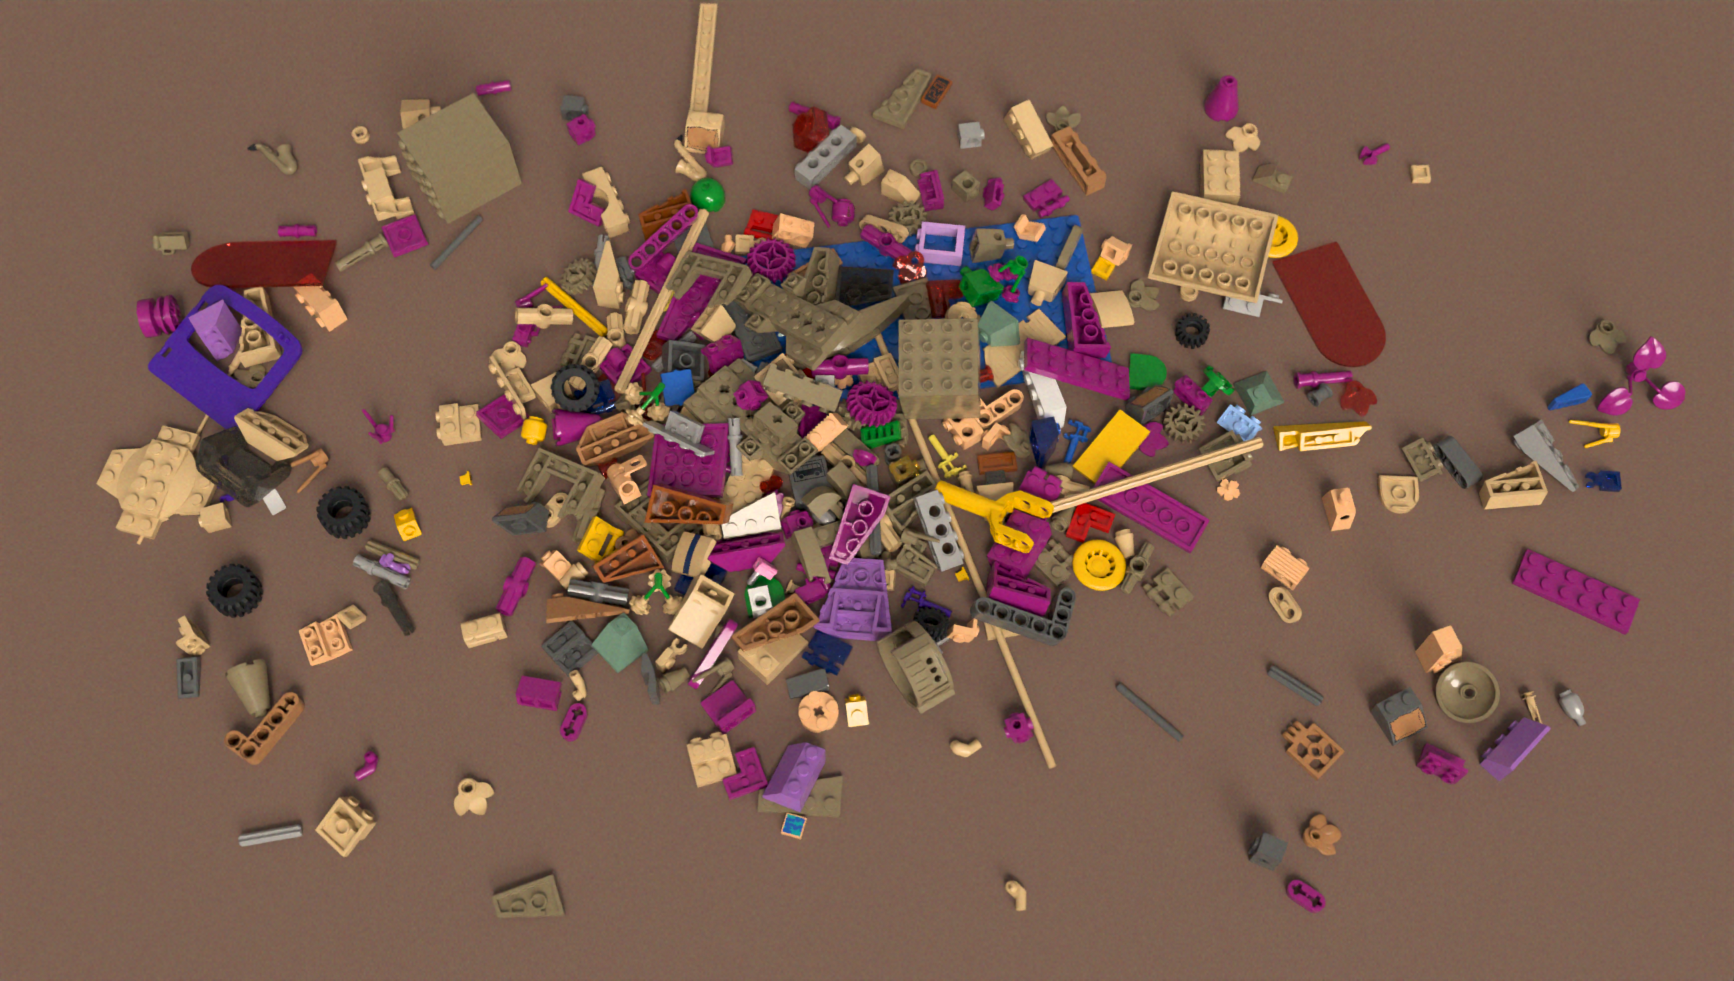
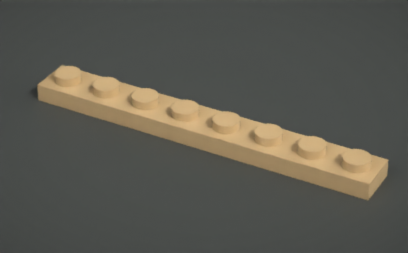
M700 3L690 111L708 113L717 4Z

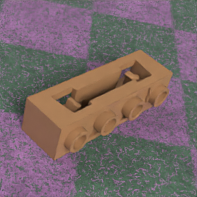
M1070 126L1051 135L1053 150L1084 194L1087 196L1104 188L1107 178L1106 174L1099 168L1096 159L1091 157L1086 145L1081 143L1078 134Z

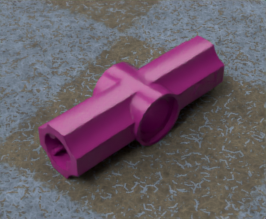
M870 224L866 225L860 234V238L876 247L881 255L890 256L903 265L907 264L913 255V251L897 242L892 234L883 233Z
M836 355L833 359H825L815 371L811 370L812 377L816 375H834V378L838 380L846 378L847 375H867L869 373V363L867 358L848 359L844 355Z
M526 557L519 558L512 575H509L504 582V592L495 608L496 611L505 616L513 615L520 598H523L527 593L528 581L536 567L534 561Z

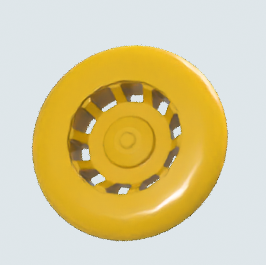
M1278 216L1268 256L1271 258L1284 257L1290 254L1298 243L1296 228L1289 220Z
M1090 540L1083 543L1075 551L1072 560L1073 571L1078 580L1093 590L1105 591L1119 585L1125 576L1126 561L1122 552L1115 545L1104 540Z

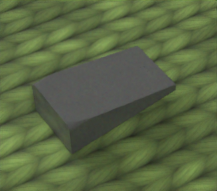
M201 657L176 658L178 699L199 697Z
M825 668L786 680L790 699L807 696L812 691H829Z

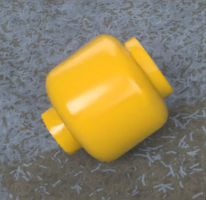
M529 416V419L523 421L521 437L526 439L527 444L537 445L538 442L545 440L547 424L544 422V419Z

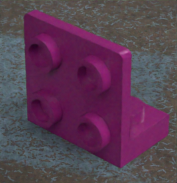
M733 680L701 702V706L722 734H726L756 712L754 702L745 697Z
M1428 743L1423 746L1416 767L1421 768L1422 772L1429 775L1434 774L1449 784H1456L1468 773V769L1463 767L1465 760Z

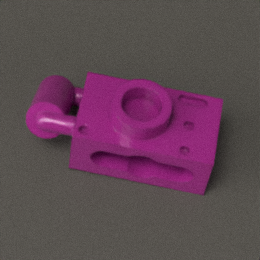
M1001 177L988 179L987 186L983 190V197L985 198L984 207L992 211L1001 206V202L1004 199V184H1002L1003 180Z
M517 324L512 341L528 348L531 338L538 336L540 328L535 324Z
M813 576L815 581L809 583L808 578L805 579V585L798 587L794 590V593L806 605L824 598L825 594L829 593L831 589L830 583L824 584V577L817 578V576Z

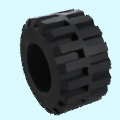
M570 364L562 367L555 373L550 386L552 390L551 395L554 397L556 404H559L562 409L570 412H580L589 408L597 400L600 392V383L598 382L597 375L594 374L591 368L589 369L587 366L580 364ZM577 376L585 381L587 390L583 397L573 399L565 393L564 384L570 377Z
M337 486L336 490L331 488L328 494L324 493L322 495L323 500L319 499V506L316 507L317 518L331 536L334 535L338 539L340 536L342 539H347L348 536L353 538L356 533L361 534L362 529L367 528L366 522H370L371 518L369 515L371 510L362 494L355 488L350 489L349 486H344V488ZM347 506L353 507L348 516L341 519L335 518L336 513L340 509Z
M232 563L229 564V567L224 565L220 571H214L215 575L209 577L211 582L206 584L208 589L206 595L209 597L210 603L220 613L231 618H236L237 615L243 617L244 613L250 614L253 607L255 609L258 607L257 602L262 600L260 596L263 594L262 584L248 567H244L242 564H237L236 566ZM243 584L239 594L226 598L227 592L232 586Z

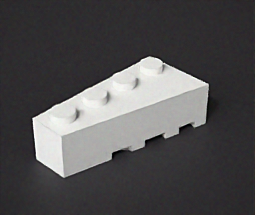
M1021 351L1018 366L1020 371H1023L1024 381L1028 387L1041 431L1046 432L1064 427L1067 407L1056 380L1025 371L1024 351Z

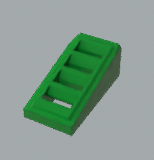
M900 421L889 422L884 426L879 425L877 428L873 425L870 428L868 426L861 429V441L869 449L902 439Z

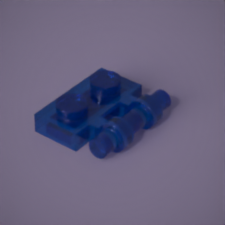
M609 379L599 382L600 392L597 400L584 413L599 415L604 412L610 413L613 409H616L614 405L616 401L609 403V400L616 398ZM585 387L583 391H573L575 398L579 399L583 397L586 393L587 387ZM603 403L602 406L593 408L594 405Z
M817 629L808 645V648L814 652L810 654L805 651L802 658L808 661V664L816 665L822 669L825 668L826 673H832L837 676L840 668L835 666L836 662L844 666L853 650V646ZM823 655L830 660L826 662L820 659L819 656Z

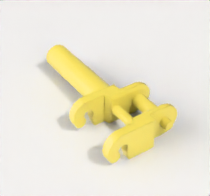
M931 435L928 438L944 461L939 463L938 468L943 469L945 478H950L951 475L956 476L967 469L966 465L963 468H954L951 461L958 457V453H954V456L952 454L948 455L935 435ZM948 464L952 468L950 471L945 467Z

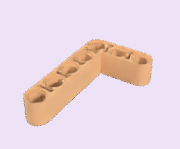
M1013 389L988 406L980 398L981 418H986L989 421L988 423H982L979 420L980 418H974L982 430H989L995 423L1001 422L1019 410L1024 399L1022 392ZM1010 398H1017L1019 402L1013 403L1010 401ZM995 408H1002L1004 412L997 413Z

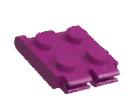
M1035 466L1032 471L1028 470L1019 490L1051 502L1058 500L1063 490V487L1060 486L1063 480L1052 474L1046 479L1045 477L1048 472Z

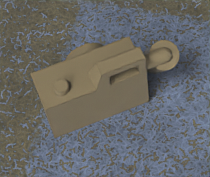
M187 231L161 232V234L153 236V249L162 251L163 255L174 254L175 249L185 250L190 246Z
M903 413L895 414L890 422L900 421L902 439L891 442V444L896 443L900 448L907 446L908 442L907 419L904 418Z

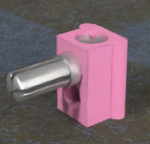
M758 557L753 565L755 571L747 581V584L752 586L761 575L771 580L777 574V569L774 565Z

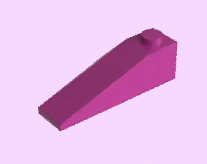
M853 483L829 559L846 565L849 564L885 515L891 496Z

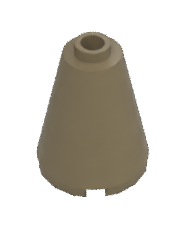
M264 659L253 660L254 664H247L246 662L239 664L225 673L226 679L250 716L255 715L256 718L267 715V711L271 709L267 664Z

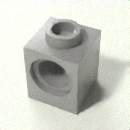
M979 122L958 124L960 149L981 146V141L984 139V129L980 128Z

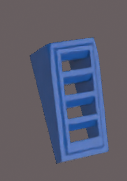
M1583 383L1554 398L1547 408L1550 411L1585 403L1592 396V393Z

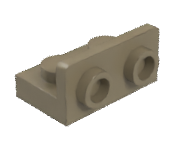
M1422 437L1402 448L1420 482L1438 473L1439 475L1443 474L1441 468L1444 466L1439 457L1434 458L1432 452L1435 450L1430 441L1425 442Z

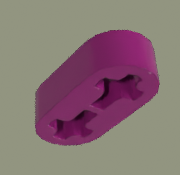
M573 704L560 727V734L565 741L572 742L576 740L586 722L588 712L583 704ZM581 709L583 715H578L575 721L574 711L578 712ZM572 724H573L572 729H573L574 733H573V734L570 733V734L567 736V733L565 732V730H566V729L569 730V729L571 728Z
M1294 880L1286 887L1287 896L1309 912L1318 913L1325 907L1324 896L1304 882ZM1296 886H1299V887H1300V889H1299V892H1300V893H1298L1297 895H1294V894H1293V892H1294V889H1293V888H1295ZM1317 898V903L1320 906L1317 905L1316 907H1313L1311 900Z

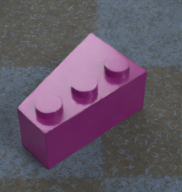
M994 561L987 577L986 598L1044 617L1051 602V589L1030 578L1025 580L1016 575L1017 571L1013 569L1008 571L1000 567L999 562Z

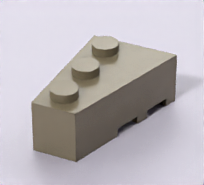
M925 471L889 494L891 497L885 513L889 517L892 528L899 538H901L905 527L909 528L918 516L913 498L935 490L937 483L928 471Z

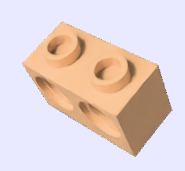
M780 213L773 224L772 239L776 237L777 241L783 239L785 243L806 248L813 239L814 222Z
M950 418L943 419L944 428L953 434L955 443L958 446L961 445L963 450L983 440L981 438L984 431L974 418H958L961 420L960 422H954ZM970 433L971 436H964L963 434Z

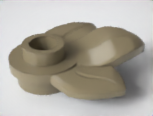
M1062 106L1057 110L1056 114L1048 112L1046 120L1057 132L1068 126L1071 128L1078 126L1081 121V114L1074 113L1070 115L1066 107Z
M1141 279L1132 283L1130 292L1126 296L1130 307H1140L1146 311H1151L1160 306L1155 300L1159 288L1145 287Z
M1610 320L1600 321L1596 329L1589 336L1591 346L1600 345V348L1607 354L1615 352L1617 343L1624 344L1627 342L1624 332L1616 329L1615 324Z
M261 364L250 366V370H234L236 381L253 389L263 380L266 372Z
M1010 423L1011 435H1004L1002 438L1017 457L1027 458L1031 454L1029 436L1026 431H1021L1018 425Z

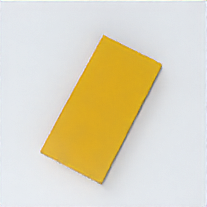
M1119 410L1076 461L1073 468L1096 484L1108 462L1122 468L1148 437L1150 431L1122 410Z

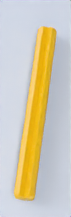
M544 277L541 280V286L548 284V287L545 289L568 309H572L573 313L601 337L607 335L608 328L551 279Z

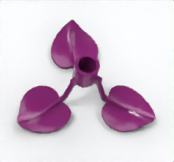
M1650 336L1634 354L1633 362L1626 366V372L1629 375L1626 377L1629 392L1625 387H1618L1612 390L1601 400L1596 408L1598 411L1615 416L1627 412L1633 404V400L1630 398L1633 394L1632 380L1635 382L1645 380L1658 392L1653 396L1652 401L1660 409H1673L1683 403L1685 400V388L1681 383L1670 381L1659 389L1646 377V371L1649 370V367L1653 369L1659 368L1666 359V351L1657 339Z

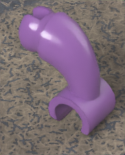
M393 554L382 555L379 560L382 566L389 567L401 575L408 574V570H411L410 565L407 563L394 562L395 557Z

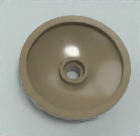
M1461 662L1450 666L1441 674L1436 686V697L1441 709L1452 719L1463 723H1476L1488 718L1495 711L1500 700V687L1496 677L1486 667L1473 662ZM1467 689L1473 690L1472 696L1468 697L1466 695Z

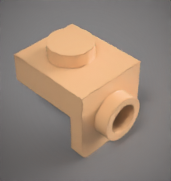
M1024 214L1020 216L1014 225L1019 239L1038 242L1046 229L1042 223L1028 221Z
M995 423L990 430L987 429L982 435V447L988 451L998 438L1004 440L1002 436L1011 435L1010 430L1004 425Z
M549 550L541 557L540 565L545 567L558 581L563 578L572 566L557 550Z
M973 618L968 622L967 627L954 624L947 630V638H951L958 643H969L979 633L978 620Z

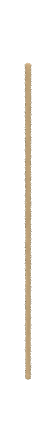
M880 333L875 339L881 354L885 355L889 352ZM908 419L928 471L935 482L938 483L940 477L916 419ZM945 502L943 504L944 509L949 512L951 522L949 523L952 530L954 529L957 534L958 545L963 551L964 560L979 597H986L985 588L951 504ZM991 625L1027 716L1033 722V730L1048 768H1053L1056 766V763L1002 630Z

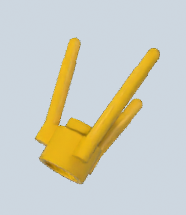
M1569 420V423L1600 428V435L1604 436V439L1585 444L1584 448L1613 442V438L1620 436L1621 429L1618 423Z

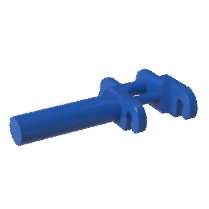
M1070 419L1068 424L1077 427V431L1074 435L1070 434L1068 436L1067 433L1063 435L1065 439L1071 440L1063 463L1068 462V464H1071L1078 441L1087 442V433L1091 432L1089 426H1084L1082 422L1076 420L1073 423ZM1080 430L1084 431L1082 436L1078 435Z

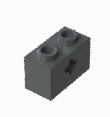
M1263 833L1251 843L1248 854H1251L1249 861L1273 871L1282 862L1288 842Z

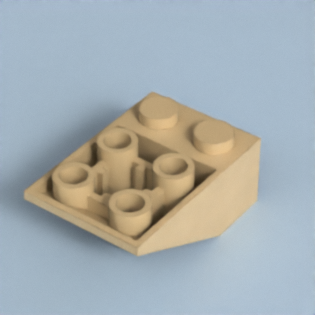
M703 575L693 578L668 630L702 649L727 611L734 593Z

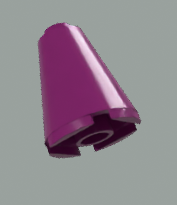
M1231 75L1223 76L1206 98L1204 103L1205 113L1209 118L1218 122L1220 120L1227 122L1237 115L1239 100L1238 82L1235 77Z
M557 408L552 409V414H555V419H552L553 438L558 440L555 446H562L581 440L587 426L604 419L600 418L598 414L570 412Z

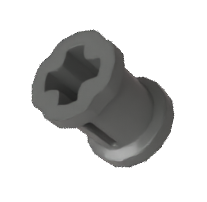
M1321 383L1319 388L1308 393L1307 398L1313 406L1318 407L1324 399L1332 397L1333 392L1326 383Z
M892 443L886 446L885 462L887 465L891 462H901L902 449L898 444Z

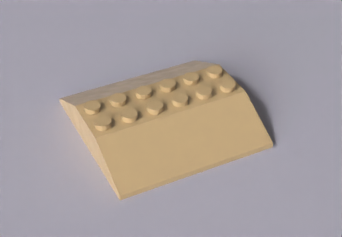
M1172 191L1148 279L1257 303L1278 215Z

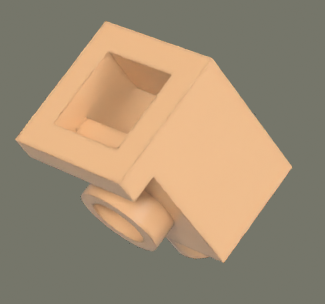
M1112 236L1104 240L1100 256L1119 266L1127 260L1132 244H1126Z

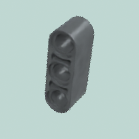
M1448 436L1432 446L1435 450L1434 454L1439 457L1441 463L1461 488L1467 489L1482 480L1483 476L1480 469L1453 436Z

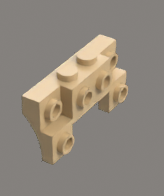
M367 156L358 159L364 180L361 182L364 190L369 193L366 195L369 205L373 206L377 220L381 221L394 216L398 220L413 215L414 211L409 197L394 199L388 177L401 173L396 156L384 158Z

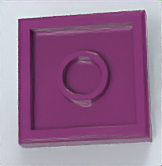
M415 214L381 227L394 258L428 245Z
M505 394L476 412V417L500 439L522 426L524 421L520 414L517 415L512 406L513 402L508 401Z

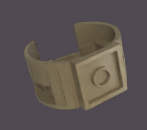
M909 622L876 641L880 657L891 679L905 698L907 704L917 712L922 714L955 694L952 676L942 654L928 632L918 622Z

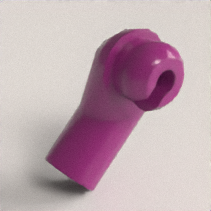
M373 751L365 753L364 767L354 772L358 781L376 771L378 756Z

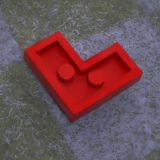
M1087 503L1077 505L1065 537L1084 543L1090 527L1109 533L1116 514Z

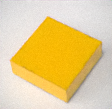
M1099 257L1091 272L1107 281L1116 264Z

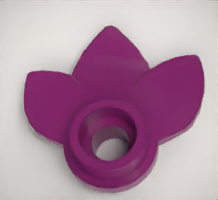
M1150 422L1144 426L1150 431V434L1139 446V449L1143 454L1154 457L1156 450L1167 447L1169 442L1160 434L1163 425Z

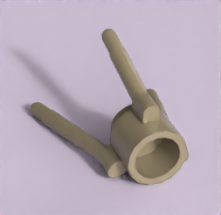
M905 527L900 542L904 543L903 548L910 550L936 569L938 566L913 548L912 545H916L919 538L940 543V539L926 536L925 533Z
M725 656L721 660L719 659L714 662L709 670L694 678L692 682L695 683L713 672H716L719 677L723 675L724 677L708 695L709 697L719 690L727 679L732 677L731 671L734 670V666Z

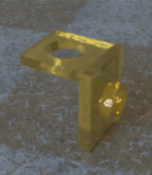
M908 455L888 466L898 483L913 473L916 476L920 475L918 472L921 469L916 460L911 461ZM899 465L906 466V472L902 475L896 473V468Z

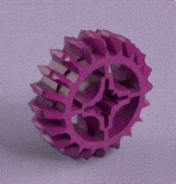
M768 237L767 241L761 239L760 244L755 243L754 248L750 247V253L747 255V265L754 275L758 273L768 278L774 284L776 280L782 282L783 277L787 278V275L793 272V268L796 266L794 250L790 248L788 243L784 244L783 239L778 242L776 237L773 240H770Z
M867 380L864 383L859 382L852 387L846 399L847 411L850 412V417H855V422L861 421L862 425L868 424L869 428L872 425L877 428L879 425L884 426L886 423H889L895 416L897 409L896 397L893 396V391H888V386L883 387L882 382L879 385L875 381L869 383Z

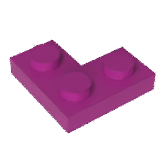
M582 178L578 179L568 212L596 226H602L601 214L606 209L592 202L596 185Z
M752 747L735 753L741 773L722 780L729 800L768 786L755 748Z

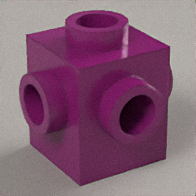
M585 114L574 118L566 124L569 135L578 146L596 136L594 130L596 128L595 123L591 118L588 119Z
M748 380L741 384L733 394L737 400V405L741 409L751 411L758 409L761 403L769 397L760 381Z
M800 510L790 512L789 516L780 521L786 539H790L795 531L813 526V520L807 511L800 512Z
M1013 713L1008 716V719L1004 720L1006 726L1003 727L1005 734L1014 743H1024L1034 736L1031 730L1034 729L1033 722L1024 713ZM1021 724L1020 728H1018V729H1015V728H1014L1015 726H1018V725Z

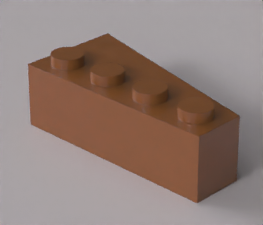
M655 484L652 488L644 523L726 524L729 523L733 503L665 484Z

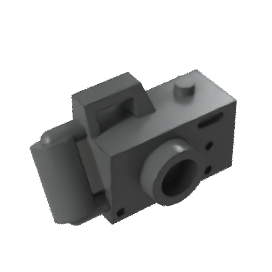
M625 256L615 259L623 286L632 290L634 283L632 276H635V272L630 269Z

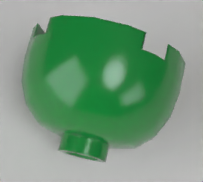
M710 177L702 178L693 184L690 190V201L692 205L697 207L698 212L700 209H705L708 213L712 211L718 212L725 204V191L717 180Z

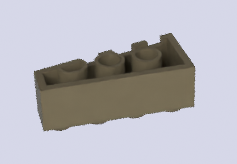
M814 247L804 276L806 284L803 300L813 305L836 300L840 257L830 248Z
M773 363L770 364L763 385L766 386L765 390L775 394L777 391L784 393L783 397L793 401L795 398L801 399V404L811 408L814 404L820 407L819 411L829 414L831 411L835 412L843 392L786 368H781Z

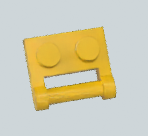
M595 516L592 518L577 551L596 562L614 551L616 540L623 536L624 532ZM609 533L612 537L603 556H600L598 554Z

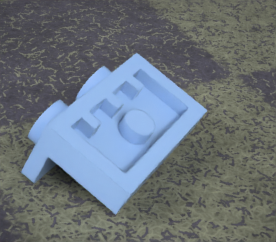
M1230 404L1217 421L1227 431L1233 430L1235 435L1239 433L1243 441L1253 439L1258 431L1262 429L1259 426L1261 422L1253 416L1248 418L1244 415L1246 411L1238 405L1233 407Z

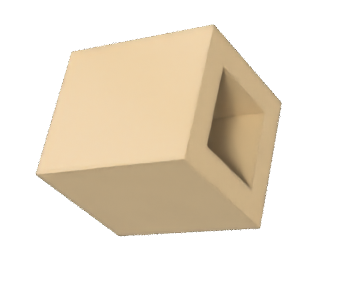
M223 502L200 508L201 516H198L200 526L204 527L208 533L232 527L229 509Z

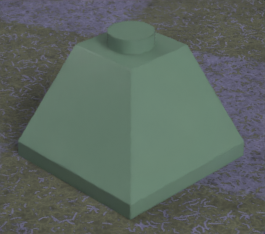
M990 301L978 323L979 339L991 347L1019 345L1018 319L993 301Z
M1267 371L1234 383V387L1250 416L1284 403L1281 394Z
M622 613L608 623L592 643V647L617 673L641 657L642 653L648 651V647L638 627L625 613Z

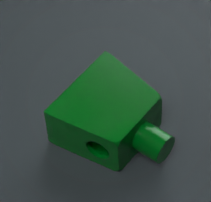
M966 266L960 271L963 278L959 284V289L972 307L998 300L1004 286L1000 282H996L985 269L972 271Z

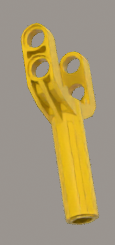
M942 480L935 487V490L943 494L946 503L985 517L990 525V533L995 542L1023 553H1029L1034 542L1027 534L1003 525L1002 522L1006 513H1012L1014 508L1039 518H1049L1054 511V506L1049 501L1020 490L1007 493L994 501Z

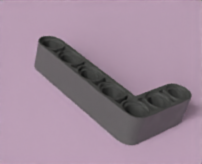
M1066 587L1060 590L1053 598L1048 619L986 597H981L975 601L970 608V614L976 620L1050 646H1055L1067 636L1076 594L1071 588ZM1061 596L1066 597L1067 602L1063 601ZM978 605H981L985 612L980 611ZM996 612H1000L1003 615V619L999 618ZM1057 613L1063 617V620L1057 617ZM1015 618L1019 619L1022 625L1017 624ZM1034 625L1039 627L1040 632L1034 629ZM1052 631L1058 634V638L1053 636Z

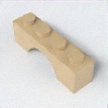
M599 167L583 173L584 180L596 185L593 197L601 198L608 202L607 209L601 214L602 223L608 237L612 238L628 232L630 220L627 213L623 214V204L620 199L617 200L616 198L618 194L615 187L610 185L611 178L608 172L605 173L603 168Z

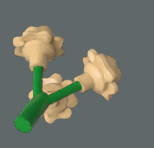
M637 382L629 383L624 393L626 395L625 400L629 401L630 405L640 404V400L645 395H650V397L636 410L626 409L625 411L628 414L625 419L634 426L638 424L643 425L642 414L653 399H655V403L648 408L647 416L651 417L654 421H663L665 417L669 416L670 407L660 403L658 398L665 389V384L660 382L653 391H643V388L639 387Z
M656 569L653 574L648 576L650 579L648 585L652 587L648 593L642 597L640 595H633L629 601L631 610L638 615H647L651 608L648 604L649 597L653 592L659 590L665 596L666 601L662 606L664 608L663 613L675 615L683 598L678 596L672 597L667 593L665 589L671 586L669 582L671 576L664 569L661 572L659 569Z

